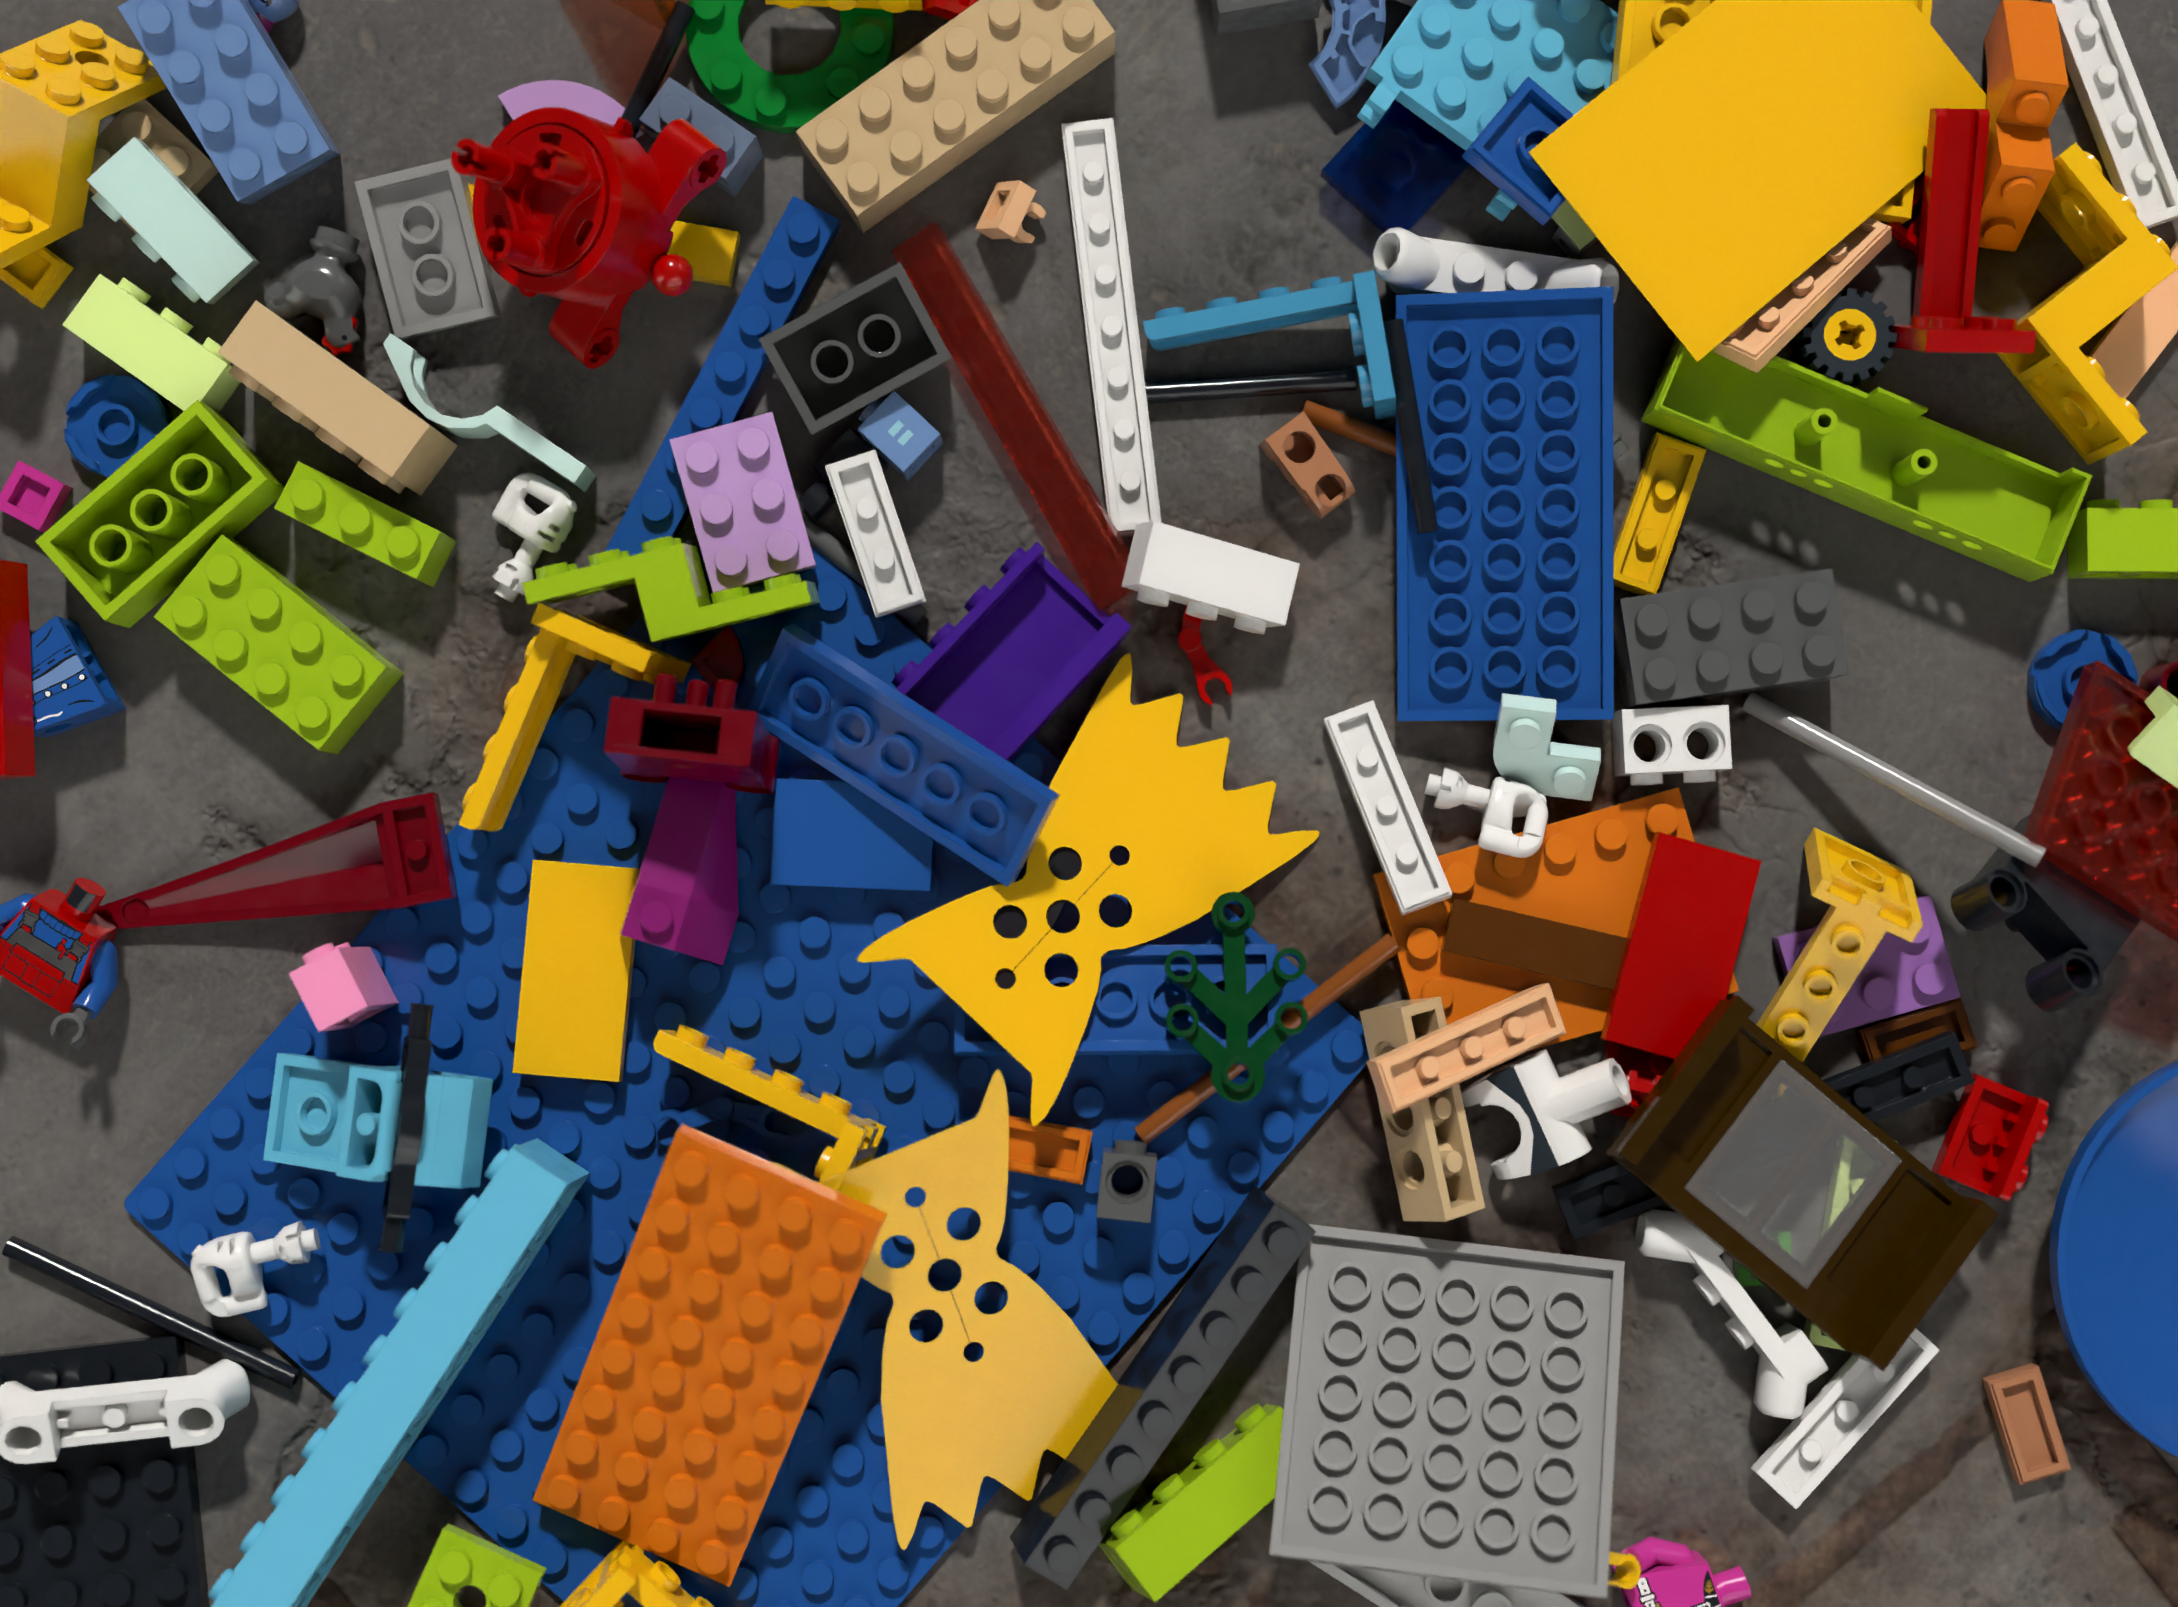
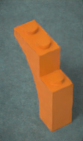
M2001 0L1984 38L1987 63L1986 109L1990 113L1978 247L2016 252L2055 173L2048 128L2069 87L2055 4L2030 0Z

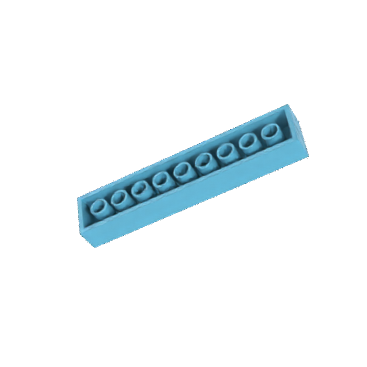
M538 1138L521 1145L515 1144L509 1151L503 1148L496 1155L484 1175L491 1181L479 1197L472 1195L466 1201L454 1220V1223L460 1226L459 1230L448 1244L442 1241L426 1261L423 1269L430 1274L418 1290L411 1288L397 1305L393 1316L399 1319L398 1323L387 1337L381 1334L375 1340L362 1360V1363L368 1366L365 1373L357 1383L350 1381L336 1398L331 1409L338 1413L326 1430L320 1427L314 1433L301 1453V1456L307 1460L296 1476L289 1474L275 1491L270 1503L276 1509L265 1523L259 1521L250 1530L239 1547V1550L245 1556L234 1570L228 1568L212 1587L208 1597L215 1602L211 1607H307L584 1184L590 1172Z

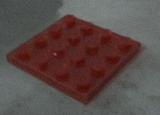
M2097 660L2083 667L2023 836L2028 838L2029 841L2047 848L2043 856L2044 859L2178 943V789L2133 758L2127 751L2130 743L2155 718V715L2144 702L2151 694Z

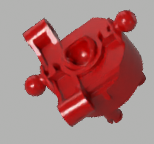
M545 107L527 112L513 120L497 135L490 146L467 138L460 140L456 145L461 150L467 151L466 153L453 150L451 163L455 171L461 175L476 177L473 192V221L479 245L487 261L503 279L520 288L518 291L524 296L533 297L536 294H542L562 299L550 321L549 334L585 367L597 369L607 363L615 354L620 340L619 328L622 310L634 290H641L651 279L656 289L666 296L682 295L691 287L694 277L693 268L690 263L678 254H667L673 240V232L670 229L683 207L703 189L710 187L718 180L726 166L727 156L723 149L687 120L677 119L665 126L650 151L646 153L639 142L633 138L632 124L624 118L618 117L613 125L566 108Z

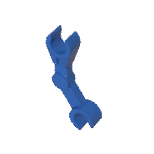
M721 1095L709 1103L685 1112L676 1109L664 1110L654 1117L652 1123L670 1117L676 1120L679 1127L684 1124L691 1128H696L717 1119H729L744 1123L768 1139L779 1140L785 1138L788 1133L772 1130L768 1125L769 1114L779 1112L782 1115H790L766 1104H747L735 1101L727 1095ZM668 1137L659 1141V1143L669 1146L674 1137Z

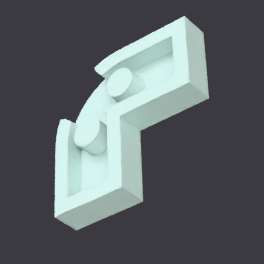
M1502 693L1493 740V759L1499 774L1508 782L1510 779L1527 784L1535 789L1538 794H1543L1544 796L1592 801L1601 763V748L1550 741L1556 717V700Z

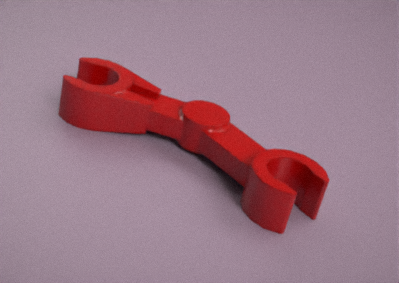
M1185 605L1182 630L1178 636V646L1186 653L1193 667L1200 700L1211 707L1213 702L1205 691L1206 683L1210 680L1222 682L1225 692L1230 697L1233 688L1232 682L1208 656L1201 642L1200 628L1202 619L1186 614L1187 605Z

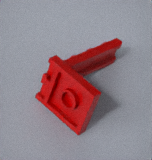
M1930 109L1913 316L1911 317V325H1894L1890 328L1891 333H1897V342L1891 347L1920 352L2034 353L2036 331L2017 329L2018 319L1972 316L1990 122L1988 109Z

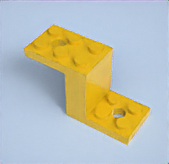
M78 20L0 53V270L83 227L90 185L87 179L92 173L100 120L166 89V85L145 53L125 46L106 35L100 27L92 23Z
M2075 142L2054 159L2055 173L2037 209L2085 268L2017 321V329L2036 331L2034 353L1996 354L2087 465H2090L2131 446L2144 436L2147 430L2139 422L2140 415L2134 405L2115 393L2106 382V375L2101 365L2094 358L2084 355L2079 347L2176 271L2178 265L2171 258V251L2164 240L2157 235L2151 234L2137 217V211L2132 201L2124 194L2117 193L2102 175V167L2098 160L2092 154L2083 151Z

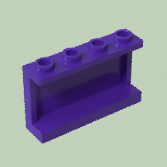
M1038 542L1027 552L1021 547L1014 551L1001 566L1000 571L1004 576L992 589L985 584L981 586L964 606V609L969 613L955 627L950 622L946 623L929 641L928 646L932 649L929 655L919 665L914 660H911L891 682L896 687V690L1008 762L1024 748L1127 638L1132 627L1117 612L1112 617L1104 612L1045 558V548Z

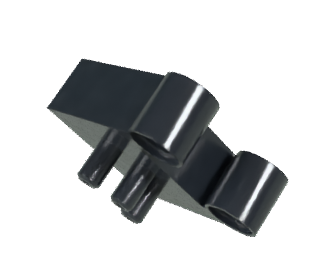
M2057 800L2021 819L2013 829V831L2047 848L2036 868L1998 848L1975 878L1959 886L1953 891L1951 896L1953 914L1966 929L1982 931L2005 919L2006 926L2013 932H2020L2046 960L2028 971L2025 977V986L2033 1003L2040 1009L2048 1012L2063 1009L2095 995L2101 990L2104 970L2153 904Z

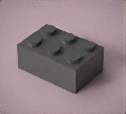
M901 262L758 339L811 435L952 358Z

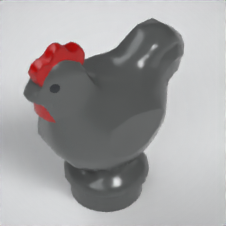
M318 226L315 238L310 239L311 248L315 252L314 257L296 265L284 282H276L270 286L264 296V305L283 320L294 319L304 315L323 320L325 336L322 339V345L329 348L331 354L337 356L341 353H351L353 344L360 341V336L356 333L359 324L356 316L362 301L361 290L347 273L348 264L355 263L359 259L357 250L360 241L342 231Z

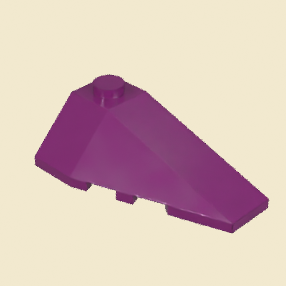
M668 777L619 935L723 965L738 917L736 790L727 788L726 782Z

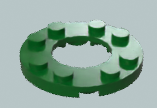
M748 0L688 1V5L695 10V14L686 30V40L692 63L701 82L714 100L728 113L740 121L762 130L796 134V130L889 65L892 58L895 40L893 13L883 9L853 8L848 11H839L841 33L834 51L820 66L804 74L779 75L762 69L747 55L740 41L739 21Z

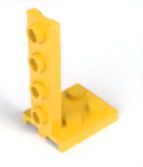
M538 603L530 623L541 627L538 635L531 639L524 655L525 667L518 683L510 689L505 698L503 706L504 717L497 733L488 740L484 748L483 767L477 781L469 787L463 798L462 809L464 812L458 825L470 830L493 832L503 828L576 654L593 661L597 659L612 665L610 669L640 682L644 680L654 685L656 675L659 673L675 675L677 682L683 683L691 663L578 614L576 616L568 611L559 608L554 609L545 604Z
M1815 827L1804 843L1811 896L1831 906L1756 1024L1801 1063L1808 1055L1886 931L1912 943L1923 926L1909 871ZM1779 1083L1769 1097L1772 1099L1780 1097L1786 1087Z
M679 1025L677 1031L658 1030L653 1042L654 1049L658 1054L838 1138L835 1147L828 1146L816 1165L814 1176L820 1179L819 1182L843 1173L833 1189L839 1192L848 1170L873 1160L887 1130V1126L870 1118L862 1119L850 1113L853 1106L850 1102L828 1092H823L820 1098L801 1090L805 1083L803 1080L778 1069L774 1070L772 1076L754 1068L757 1061L756 1058L731 1047H727L725 1053L715 1050L706 1045L709 1036L688 1026Z
M621 1540L559 1607H623L624 1603L620 1599L626 1592L643 1607L714 1606L703 1597L698 1596L694 1599L680 1587V1578L667 1564L662 1561L653 1563L644 1555V1549Z

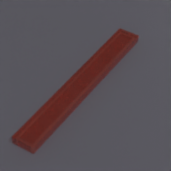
M932 222L891 252L897 262H901L939 335L1099 611L1106 610L1135 591L1121 587L1130 552L940 224Z

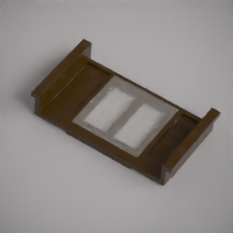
M1734 995L1730 1000L1720 999L1625 1124V1129L1606 1154L1847 1353L1870 1362L1877 1369L1884 1372L1999 1214L1984 1201L1959 1195L1752 1022L1749 1016L1755 1009L1741 997Z

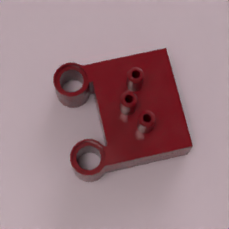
M667 673L656 675L653 701L611 697L604 753L621 769V777L647 783H666L668 777L726 782L727 788L746 793L771 794L774 792L780 739L769 734L757 712L734 709L737 693V684L734 681L720 679L716 682L713 707H707L710 685L702 680H691L688 682L685 704L674 703L677 678L675 675Z

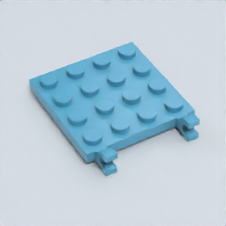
M1418 0L1364 78L1377 87L1356 117L1374 129L1395 99L1466 151L1528 76L1575 115L1611 85L1618 13L1600 0ZM1499 189L1485 210L1502 222L1511 209L1513 210L1518 204Z

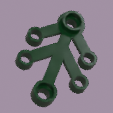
M1228 892L1217 898L1211 911L1212 925L1217 932L1223 935L1224 993L1197 969L1196 958L1186 950L1172 952L1167 957L1164 967L1165 974L1171 982L1183 985L1225 1025L1226 1048L1199 1025L1198 1013L1190 1005L1177 1004L1173 1006L1167 1014L1166 1027L1171 1035L1176 1038L1185 1039L1212 1065L1211 1082L1215 1091L1227 1101L1242 1103L1253 1099L1261 1091L1265 1082L1263 1064L1290 1036L1300 1034L1307 1025L1308 1014L1306 1009L1297 1002H1286L1276 1011L1274 1024L1248 1048V1024L1287 983L1295 982L1303 975L1306 968V960L1304 955L1297 949L1285 948L1280 950L1273 960L1272 968L1247 993L1245 933L1252 926L1255 910L1250 899L1244 894ZM1229 904H1237L1242 908L1244 916L1237 922H1231L1224 917L1223 909ZM1285 956L1294 957L1299 964L1298 972L1292 975L1283 973L1279 967L1280 959ZM1184 958L1190 963L1191 971L1186 976H1176L1171 971V963L1175 959ZM1286 1010L1298 1012L1301 1018L1300 1026L1294 1029L1285 1027L1281 1022V1014ZM1177 1012H1186L1191 1016L1193 1024L1188 1030L1180 1031L1173 1026L1172 1017ZM1233 1065L1244 1066L1249 1074L1248 1080L1243 1084H1234L1228 1077L1229 1068Z

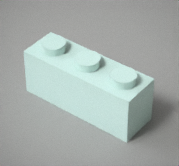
M133 137L87 179L97 191L91 197L97 206L115 222L123 217L137 232L131 238L132 241L153 262L156 263L162 257L177 273L171 278L172 282L194 303L202 298L208 304H215L260 263L142 140Z

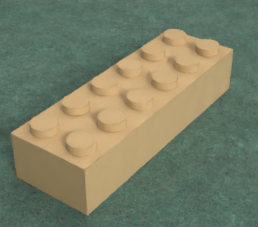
M979 0L796 130V134L806 156L860 230L865 233L1114 55L1115 30L1093 0Z

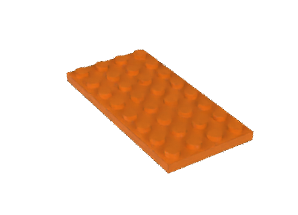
M682 1124L676 1131L532 1500L730 1587L888 1213Z

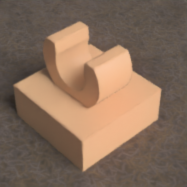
M1020 180L997 182L975 229L990 239L1010 238L1016 243H1033L1035 237L1023 229L1022 221L1026 214L1033 219H1044L1046 212L1042 206L1032 202L1036 190Z

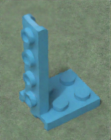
M1374 270L1353 274V281L1343 283L1341 277L1318 279L1310 283L1311 289L1290 293L1288 287L1270 288L1259 292V299L1238 303L1235 297L1218 298L1207 302V309L1186 313L1183 307L1166 308L1154 313L1155 319L1143 321L1144 331L1152 348L1157 351H1164L1348 315L1354 357L1365 355L1366 361L1365 365L1357 366L1363 408L1373 406L1376 421L1396 417V395Z

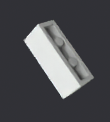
M1150 521L1136 525L1121 587L1138 591L1137 600L1144 603L1167 607L1169 600L1187 605L1185 613L1190 616L1215 621L1217 620V615L1220 614L1234 618V627L1237 629L1264 634L1266 627L1286 625L1300 564L1164 523Z

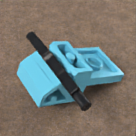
M410 1003L408 1033L404 1037L401 1066H376L294 1053H277L263 1160L336 1172V1176L371 1182L386 1181L382 1207L384 1221L381 1246L379 1247V1250L383 1252H403L406 1219L410 1217L414 1185L445 1188L480 1187L493 1079L428 1069L432 1045L429 1037L434 1005Z

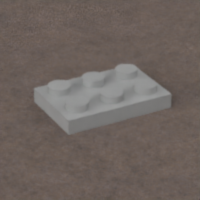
M451 158L354 182L394 336L403 340L501 317L488 261L481 250L475 232L473 202L465 175L455 171Z

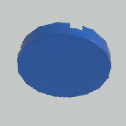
M102 375L82 385L70 399L65 413L68 415L66 421L67 429L64 428V437L75 460L89 471L97 475L109 477L173 421L172 412L163 396L138 378L128 375Z
M2077 629L2051 638L2036 651L2027 672V692L2034 710L2049 726L2066 734L2088 735L2114 727L2129 713L2134 702L2131 701L2134 696V688L2138 687V672L2131 654L2117 639L2105 633L2099 634L2089 630Z

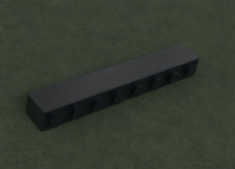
M1254 1185L1123 1373L1112 1394L1068 1457L1061 1462L1011 1534L1010 1538L1026 1566L1067 1590L1316 1233L1294 1211Z

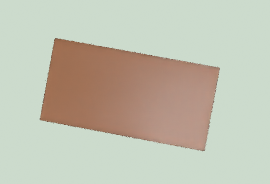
M2030 1363L1981 1378L2013 1481L2023 1485L2071 1470L2039 1366Z

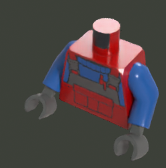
M81 877L74 881L67 895L60 890L52 888L39 895L25 893L0 904V975L62 1013L52 1021L50 1026V1034L55 1041L62 1036V1032L66 1027L77 1025L78 1032L70 1043L74 1049L83 1047L88 1042L90 1031L86 1023L89 1019H96L119 984L118 951L113 944L117 929L113 923L95 913L106 895V891L98 883Z

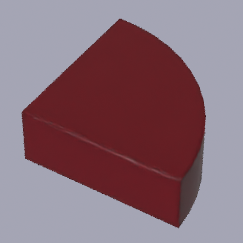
M727 626L689 660L714 690L716 682L720 679L732 680L737 684L738 688L744 671V654L741 643L730 626Z

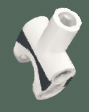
M1547 1049L1510 1061L1461 1091L1464 1107L1479 1103L1481 1106L1495 1105L1503 1107L1512 1113L1519 1123L1521 1139L1516 1151L1497 1159L1491 1164L1496 1178L1499 1180L1538 1174L1585 1155L1592 1150V1147L1580 1122L1630 1104L1632 1100L1626 1075L1613 1058L1559 1077Z

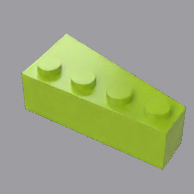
M1257 1403L1248 1408L1235 1420L1234 1425L1236 1428L1221 1440L1216 1438L1206 1444L1195 1454L1192 1463L1179 1473L1173 1474L1164 1480L1150 1496L1110 1527L1098 1546L1133 1591L1153 1602L1158 1601L1275 1498L1283 1418L1281 1406L1266 1404L1261 1407Z

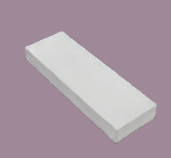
M876 450L826 465L825 468L876 618L925 603L926 599Z

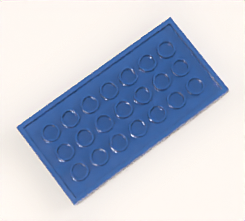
M1613 286L1396 295V319H1403L1439 528V531L1417 534L1396 409L1397 720H1497L1502 693L1556 700L1555 720H1613Z

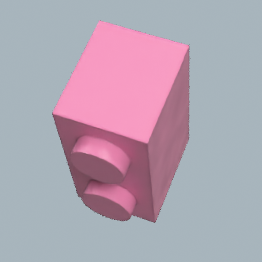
M349 942L334 947L333 943H328L303 955L301 958L305 965L289 973L318 1032L352 1028L399 1003L370 946L351 947Z

